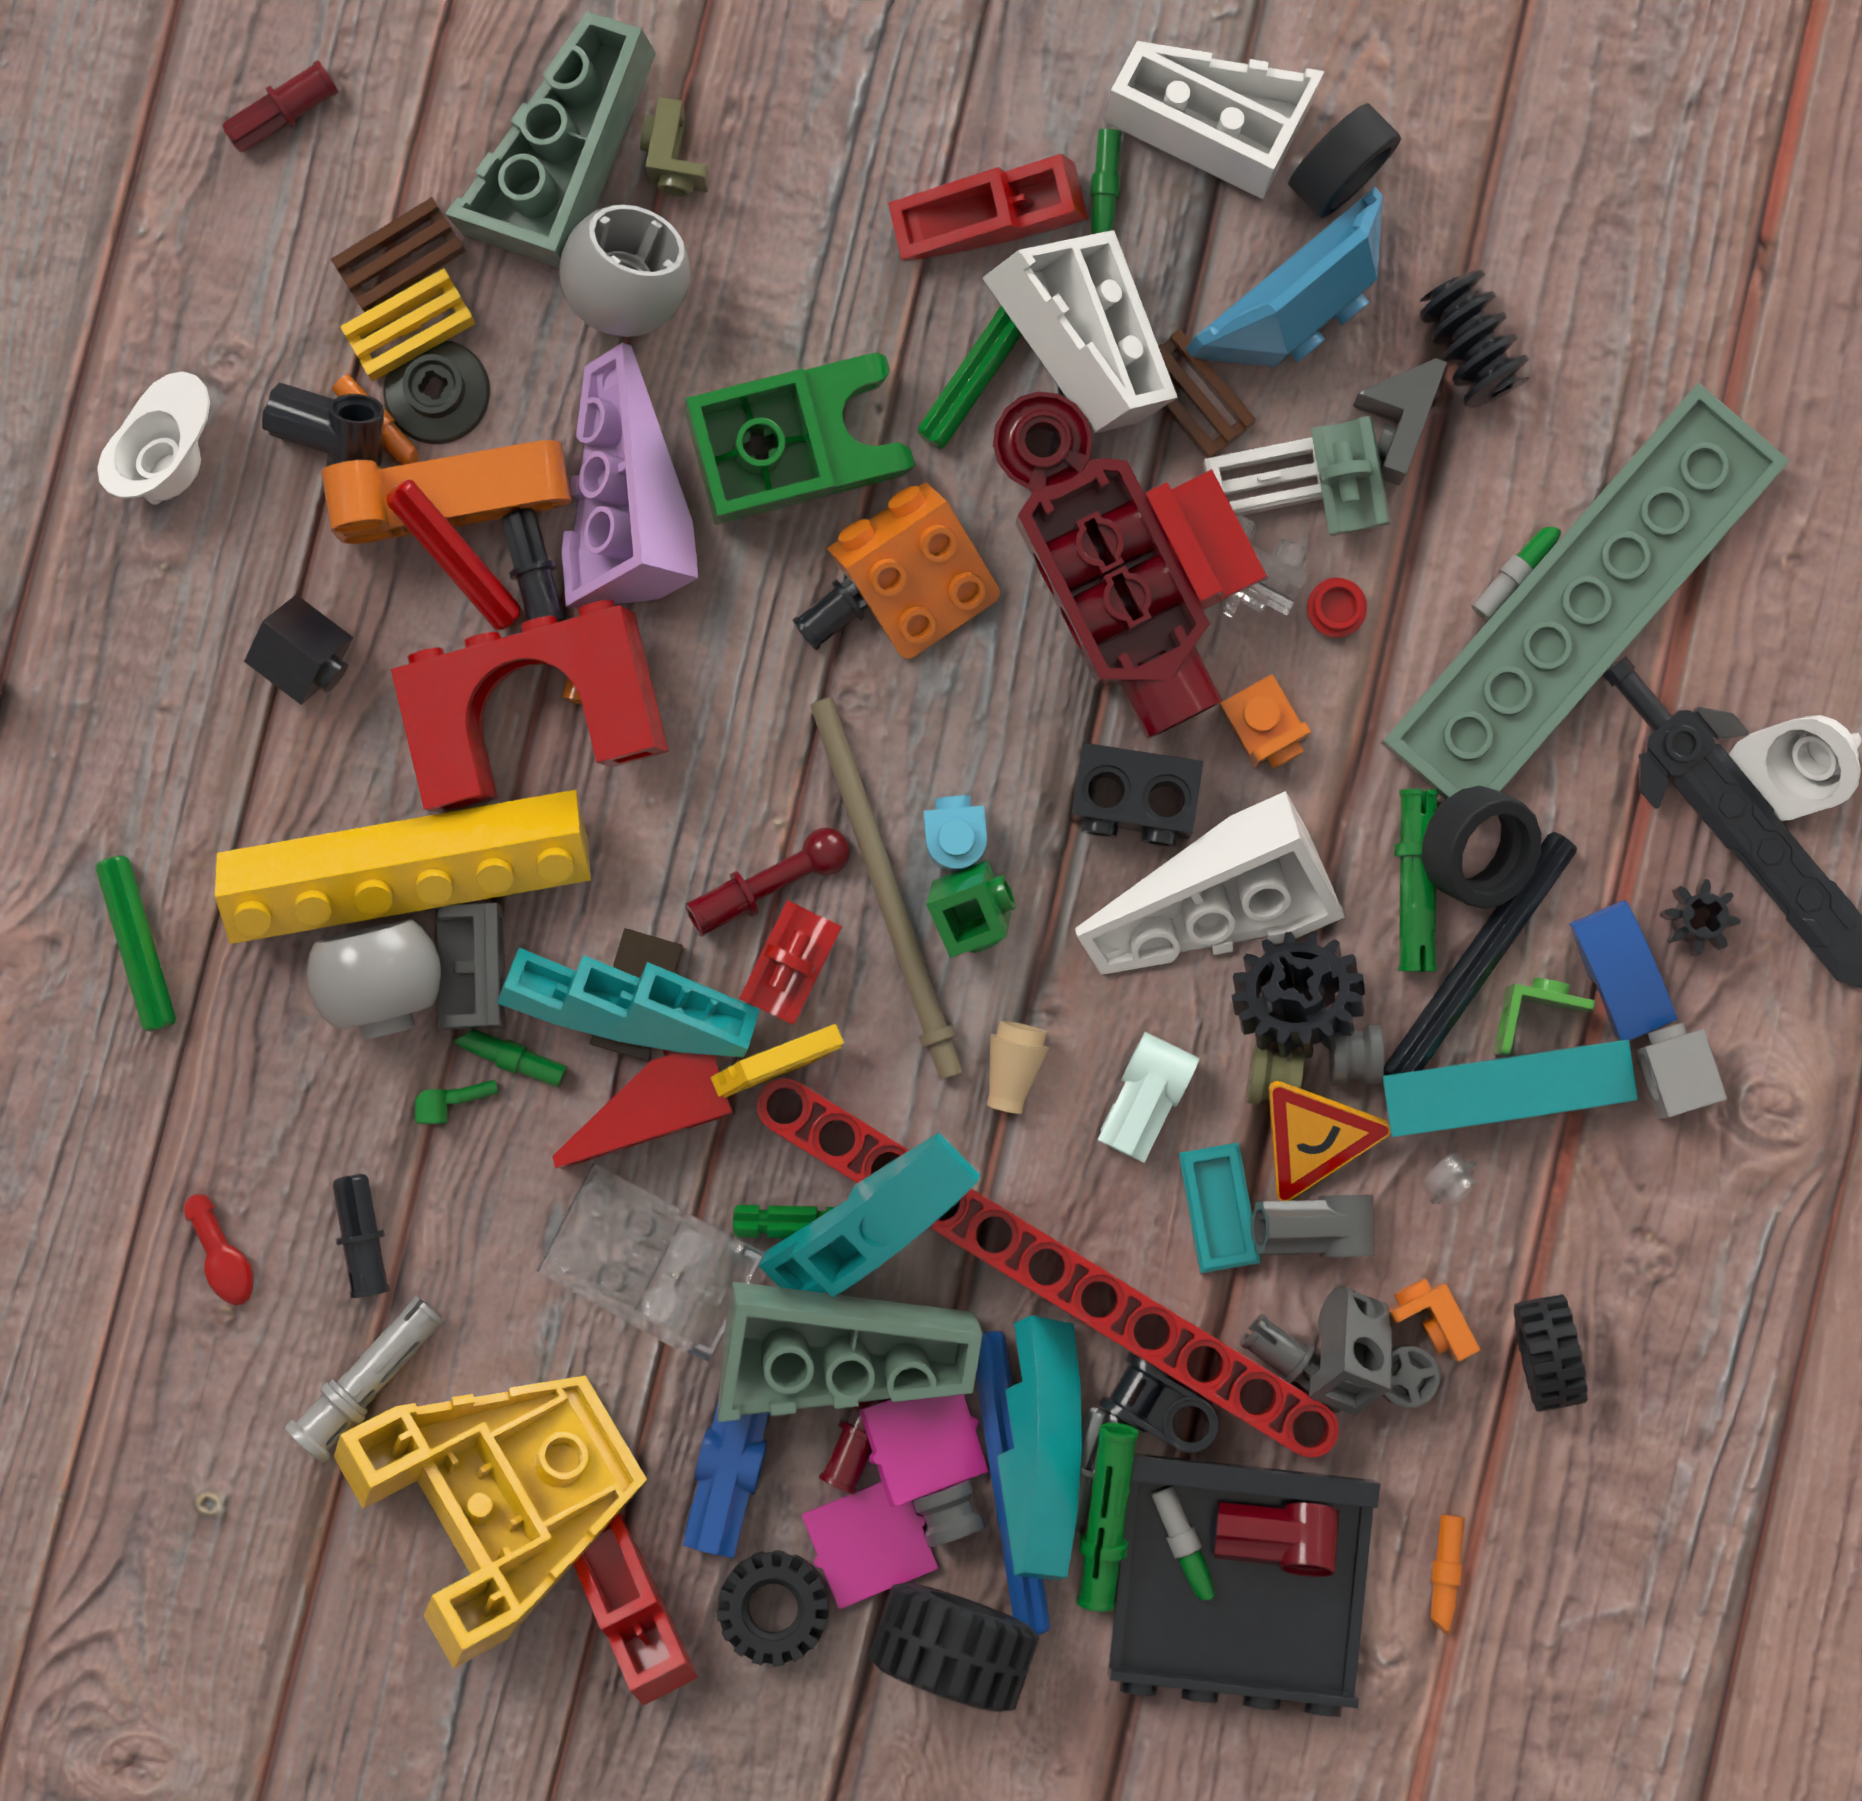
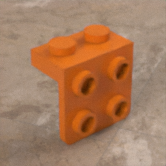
M927 482L920 486H910L899 491L889 500L886 509L869 520L862 519L850 524L839 534L838 541L827 548L837 566L855 584L893 647L903 658L915 657L995 603L1000 596V589L950 505Z

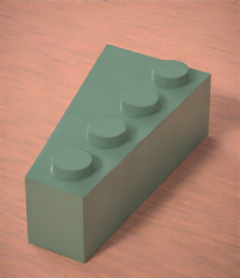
M586 11L542 74L545 79L528 104L524 102L521 104L510 120L512 127L494 153L488 152L475 170L478 176L462 198L457 196L445 213L462 235L559 268L563 245L570 233L579 222L596 210L656 56V52L641 28Z

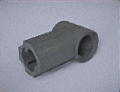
M1373 1195L1318 1196V1200L1256 1202L1255 1210L1251 1217V1238L1255 1243L1257 1254L1299 1255V1253H1320V1257L1375 1256Z

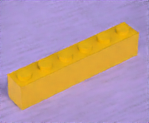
M575 789L217 853L215 899L229 944L590 881L588 837L577 790Z

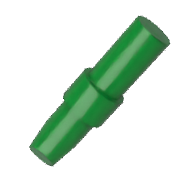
M1116 129L1098 130L1095 173L1091 176L1090 196L1093 197L1091 235L1111 231L1114 224L1116 199L1119 198L1121 176L1118 175L1121 131Z
M471 1029L453 1040L455 1044L468 1052L496 1063L495 1066L513 1074L521 1073L558 1089L563 1083L568 1066L527 1050V1046L509 1039L504 1041L475 1029Z

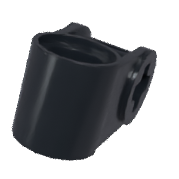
M1129 1351L1125 1358L1128 1366L1110 1397L1103 1396L1098 1405L1145 1433L1146 1431L1152 1433L1176 1449L1184 1452H1199L1207 1448L1215 1440L1219 1429L1218 1417L1213 1407L1204 1399L1175 1383V1378ZM1142 1379H1146V1384L1135 1403L1129 1405L1128 1402ZM1186 1406L1200 1408L1208 1418L1206 1433L1196 1441L1187 1442L1181 1440L1173 1431L1172 1421L1175 1414Z

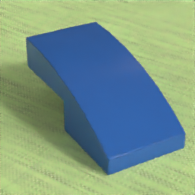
M1622 900L1569 923L1587 975L1596 983L1614 1036L1618 1040H1632L1678 1020L1654 957L1628 902Z

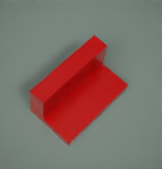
M1212 469L1173 489L1166 482L1145 493L1203 610L1267 578Z

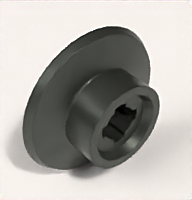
M446 340L387 373L384 381L383 397L387 412L395 419L394 424L405 435L422 443L445 444L463 438L480 423L488 408L490 383L484 365L471 350L457 342ZM437 377L438 380L448 384L438 399H432V397L422 392L430 382L429 379Z

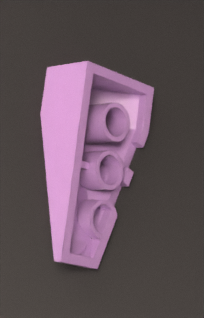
M621 343L584 366L576 437L585 444L579 476H571L570 494L572 497L578 498L574 531H564L561 551L566 606L575 609L601 600H614V604L658 600L698 579L693 521L632 346Z

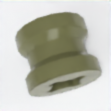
M1255 1044L1249 1069L1246 1103L1259 1105L1265 1100H1269V1086L1274 1081H1281L1301 1089L1304 1068V1054L1302 1051L1292 1049L1287 1058H1282L1280 1053L1272 1052L1269 1047L1261 1050Z

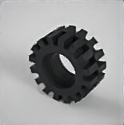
M781 1550L767 1553L762 1551L741 1561L726 1578L718 1597L717 1620L718 1622L720 1621L721 1633L725 1641H729L734 1647L733 1651L740 1657L744 1655L752 1659L751 1663L761 1666L763 1663L773 1664V1667L783 1666L786 1662L792 1660L795 1662L804 1657V1654L813 1649L819 1642L829 1616L828 1591L826 1585L823 1584L819 1577L820 1573L814 1566H809L804 1561V1558L796 1554L794 1556L784 1553L785 1551ZM764 1585H782L788 1588L796 1598L798 1606L796 1619L788 1628L782 1631L770 1632L763 1630L755 1624L750 1615V1599L754 1592Z

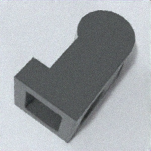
M1338 1286L1327 1296L1319 1314L1318 1329L1322 1335L1320 1370L1310 1377L1309 1398L1356 1416L1391 1389L1392 1328L1390 1327V1312L1386 1303L1360 1294L1345 1286Z

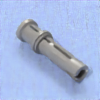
M416 1295L398 1318L360 1356V1359L338 1381L332 1379L330 1382L326 1381L320 1387L322 1392L320 1398L297 1422L290 1420L284 1426L285 1430L313 1457L325 1464L331 1458L329 1450L339 1440L340 1435L345 1433L354 1423L360 1425L366 1420L367 1417L365 1415L369 1412L366 1406L418 1351L419 1347L445 1323V1320Z

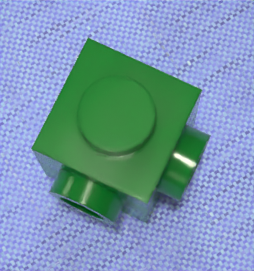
M988 860L933 880L926 903L950 958L968 951L971 953L981 952L998 944L1003 938L1007 937L1011 910L1016 909L1014 895L1004 875L995 877Z

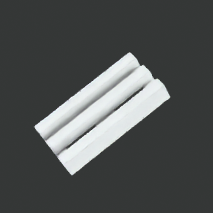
M1312 437L1206 458L1203 462L1205 472L1213 470L1225 495L1316 476L1318 478L1319 484L1231 501L1229 503L1236 516L1323 499ZM1311 453L1313 455L1314 463L1225 481H1222L1220 476L1221 471Z

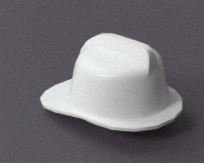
M183 371L167 374L154 382L140 397L121 428L112 436L100 456L97 467L99 482L109 494L122 499L143 497L151 504L157 505L164 500L180 495L191 486L198 475L201 465L198 439L208 420L210 407L207 387L196 375Z
M1822 715L1806 716L1751 733L1736 743L1729 756L1773 807L1774 813L1780 821L1793 820L1835 807L1850 799L1859 786L1861 768L1858 760V747L1862 742V738L1859 732L1851 734L1846 727L1835 719Z

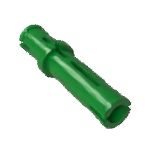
M1422 789L1399 790L1400 843L1394 844V857H1400L1398 972H1437L1436 886L1428 880L1422 863V841L1429 821L1437 811V797L1439 793L1437 789H1425V791H1422Z
M1105 1423L1099 1427V1443L1087 1532L1080 1535L1078 1551L1084 1557L1076 1603L1084 1609L1096 1612H1107L1114 1609L1120 1560L1126 1558L1128 1541L1123 1538L1130 1493L1136 1439H1138L1139 1431L1132 1426L1120 1423Z

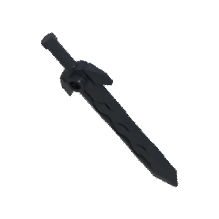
M1627 656L1622 658L1607 670L1603 676L1612 687L1615 685L1652 729V732L1645 737L1643 745L1645 752L1639 754V791L1654 809L1659 808L1669 783L1667 776L1672 777V783L1721 843L1734 853L1784 913L1786 921L1836 981L1862 988L1861 913L1834 881L1829 880L1775 815L1773 807L1724 748L1719 744H1715V739L1748 735V730L1735 714L1730 712L1697 707L1694 708L1693 712L1691 710H1680L1671 715L1634 671L1636 667Z

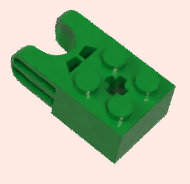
M871 353L687 397L684 412L714 524L717 525L902 477L910 472L916 465L912 450L902 443H890L879 446L866 445L856 441L847 432L843 423L842 411L848 401L860 394L875 390L882 385L890 372L887 357L880 353ZM761 435L762 443L772 442L774 448L769 450L765 460H757L754 455L749 456L744 449L749 446L750 436Z

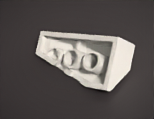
M1285 791L1229 816L1075 928L1079 941L1101 975L1172 963L1179 953L1211 947L1213 955L1233 952L1232 943L1265 937L1273 944L1284 943L1285 932H1292L1296 939L1345 917L1310 834Z

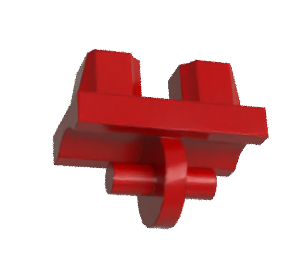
M787 900L739 999L795 1026L842 930V926Z

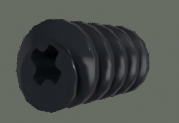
M1483 270L1471 271L1439 285L1420 299V302L1430 301L1420 312L1422 322L1426 324L1441 322L1431 333L1430 338L1433 343L1437 345L1452 343L1442 354V361L1447 362V366L1463 364L1453 375L1452 380L1454 384L1458 387L1474 385L1463 399L1465 406L1468 408L1480 407L1502 397L1530 379L1529 377L1519 378L1517 372L1529 360L1527 354L1508 357L1506 351L1518 339L1516 333L1497 336L1495 332L1499 325L1507 318L1505 312L1486 315L1484 311L1486 306L1496 297L1495 292L1489 291L1475 294L1473 290L1474 286L1485 276Z

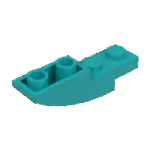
M938 1132L855 1184L846 1201L768 1249L764 1253L758 1267L780 1288L820 1293L827 1292L833 1298L881 1266L918 1237L957 1203L978 1182L981 1175Z

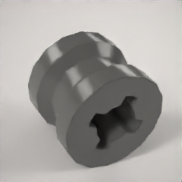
M1368 1024L1363 1030L1355 1031L1352 1036L1344 1035L1337 1031L1334 1034L1336 1049L1329 1050V1072L1332 1086L1345 1085L1350 1079H1363L1368 1085H1381L1384 1072V1044L1381 1025Z
M1399 1345L1392 1347L1391 1389L1383 1397L1388 1402L1405 1408L1419 1407L1429 1402L1437 1393L1440 1384V1370L1435 1359L1425 1350L1414 1346Z
M970 1480L959 1482L912 1500L915 1511L925 1518L928 1528L924 1537L928 1547L957 1540L986 1527L983 1516L974 1511L970 1501L974 1492Z

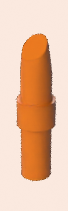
M350 374L341 377L331 388L338 397L347 394L369 396ZM384 408L383 447L402 465L417 463L419 459L418 450L394 424L395 419Z
M1440 1514L1436 1559L1432 1560L1430 1579L1433 1582L1430 1619L1443 1633L1448 1635L1456 1607L1457 1588L1461 1585L1463 1563H1460L1465 1517Z

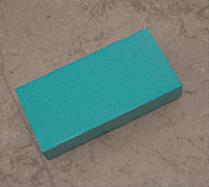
M1239 1142L1178 1153L1199 1273L1261 1263L1255 1243L1251 1238L1252 1212Z

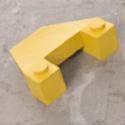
M586 1375L511 1387L508 1392L478 1397H474L473 1394L452 1397L451 1401L417 1407L416 1403L395 1406L341 1434L334 1453L335 1461L363 1509L417 1481L471 1574L432 1595L423 1615L453 1669L507 1640L647 1480Z

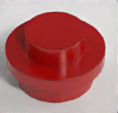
M1329 578L1320 582L1310 593L1306 606L1307 616L1313 628L1320 634L1330 638H1344L1356 632L1363 624L1367 615V600L1361 588L1354 582L1345 578Z

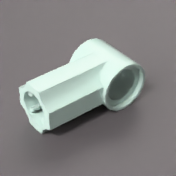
M1144 1032L1121 1081L1125 1082L1123 1088L1107 1115L1097 1141L1145 1163L1171 1107H1177L1200 1058Z

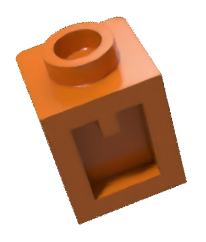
M1273 674L1219 704L1221 712L1254 768L1268 761L1274 770L1305 752L1300 742L1306 740L1311 731L1306 722H1300Z
M1424 1278L1393 1294L1398 1304L1389 1308L1390 1321L1398 1323L1425 1309L1429 1318L1422 1321L1421 1325L1437 1355L1447 1351L1451 1360L1461 1361L1480 1351L1447 1284L1438 1283L1430 1287L1427 1279Z

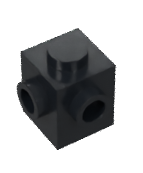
M296 594L262 621L244 662L302 705L318 690L321 689L328 693L339 683L348 668V664L343 661V658L353 637Z

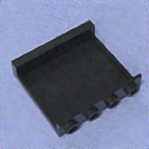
M1134 1453L1123 1538L1128 1541L1126 1558L1120 1560L1117 1577L1116 1604L1114 1607L1107 1672L1110 1681L1121 1682V1692L1143 1696H1156L1157 1686L1181 1688L1182 1699L1205 1703H1218L1219 1693L1243 1695L1244 1706L1258 1709L1279 1710L1280 1700L1305 1702L1304 1712L1320 1716L1340 1717L1342 1707L1358 1708L1359 1699L1355 1695L1373 1508H1378L1380 1483L1373 1479ZM1174 1485L1191 1526L1195 1527L1202 1543L1201 1551L1208 1565L1215 1589L1213 1599L1208 1601L1201 1600L1195 1595L1178 1558H1174L1166 1540L1168 1534L1151 1496V1493ZM1219 1502L1284 1509L1286 1505L1292 1503H1314L1339 1510L1335 1574L1328 1577H1305L1286 1573L1280 1570L1279 1565L1215 1559Z

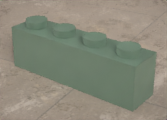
M732 1282L723 1340L717 1420L718 1422L740 1420L741 1415L770 1412L771 1416L796 1413V1409L834 1405V1409L856 1407L858 1402L891 1398L892 1402L973 1393L983 1333L975 1312L844 1295H836L832 1298L828 1293Z

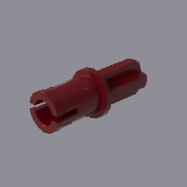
M317 60L312 66L276 89H273L271 85L266 87L265 89L268 94L226 120L222 126L233 146L239 152H245L287 124L291 129L297 126L294 121L295 119L330 96H335L339 91L324 67Z
M887 1399L858 1402V1406L853 1407L847 1422L840 1420L838 1426L843 1430L823 1473L821 1472L819 1476L820 1480L842 1491L855 1494L858 1481L869 1460V1455L872 1453L859 1410Z

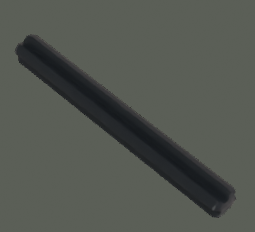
M1556 832L1546 836L1541 843V855L1533 876L1519 894L1495 908L1384 1065V1075L1424 1069L1577 853V847L1569 839Z

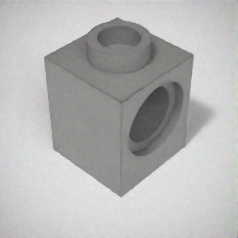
M1682 1022L1648 1033L1651 1045L1635 1050L1657 1119L1669 1118L1727 1099L1704 1029L1687 1034Z

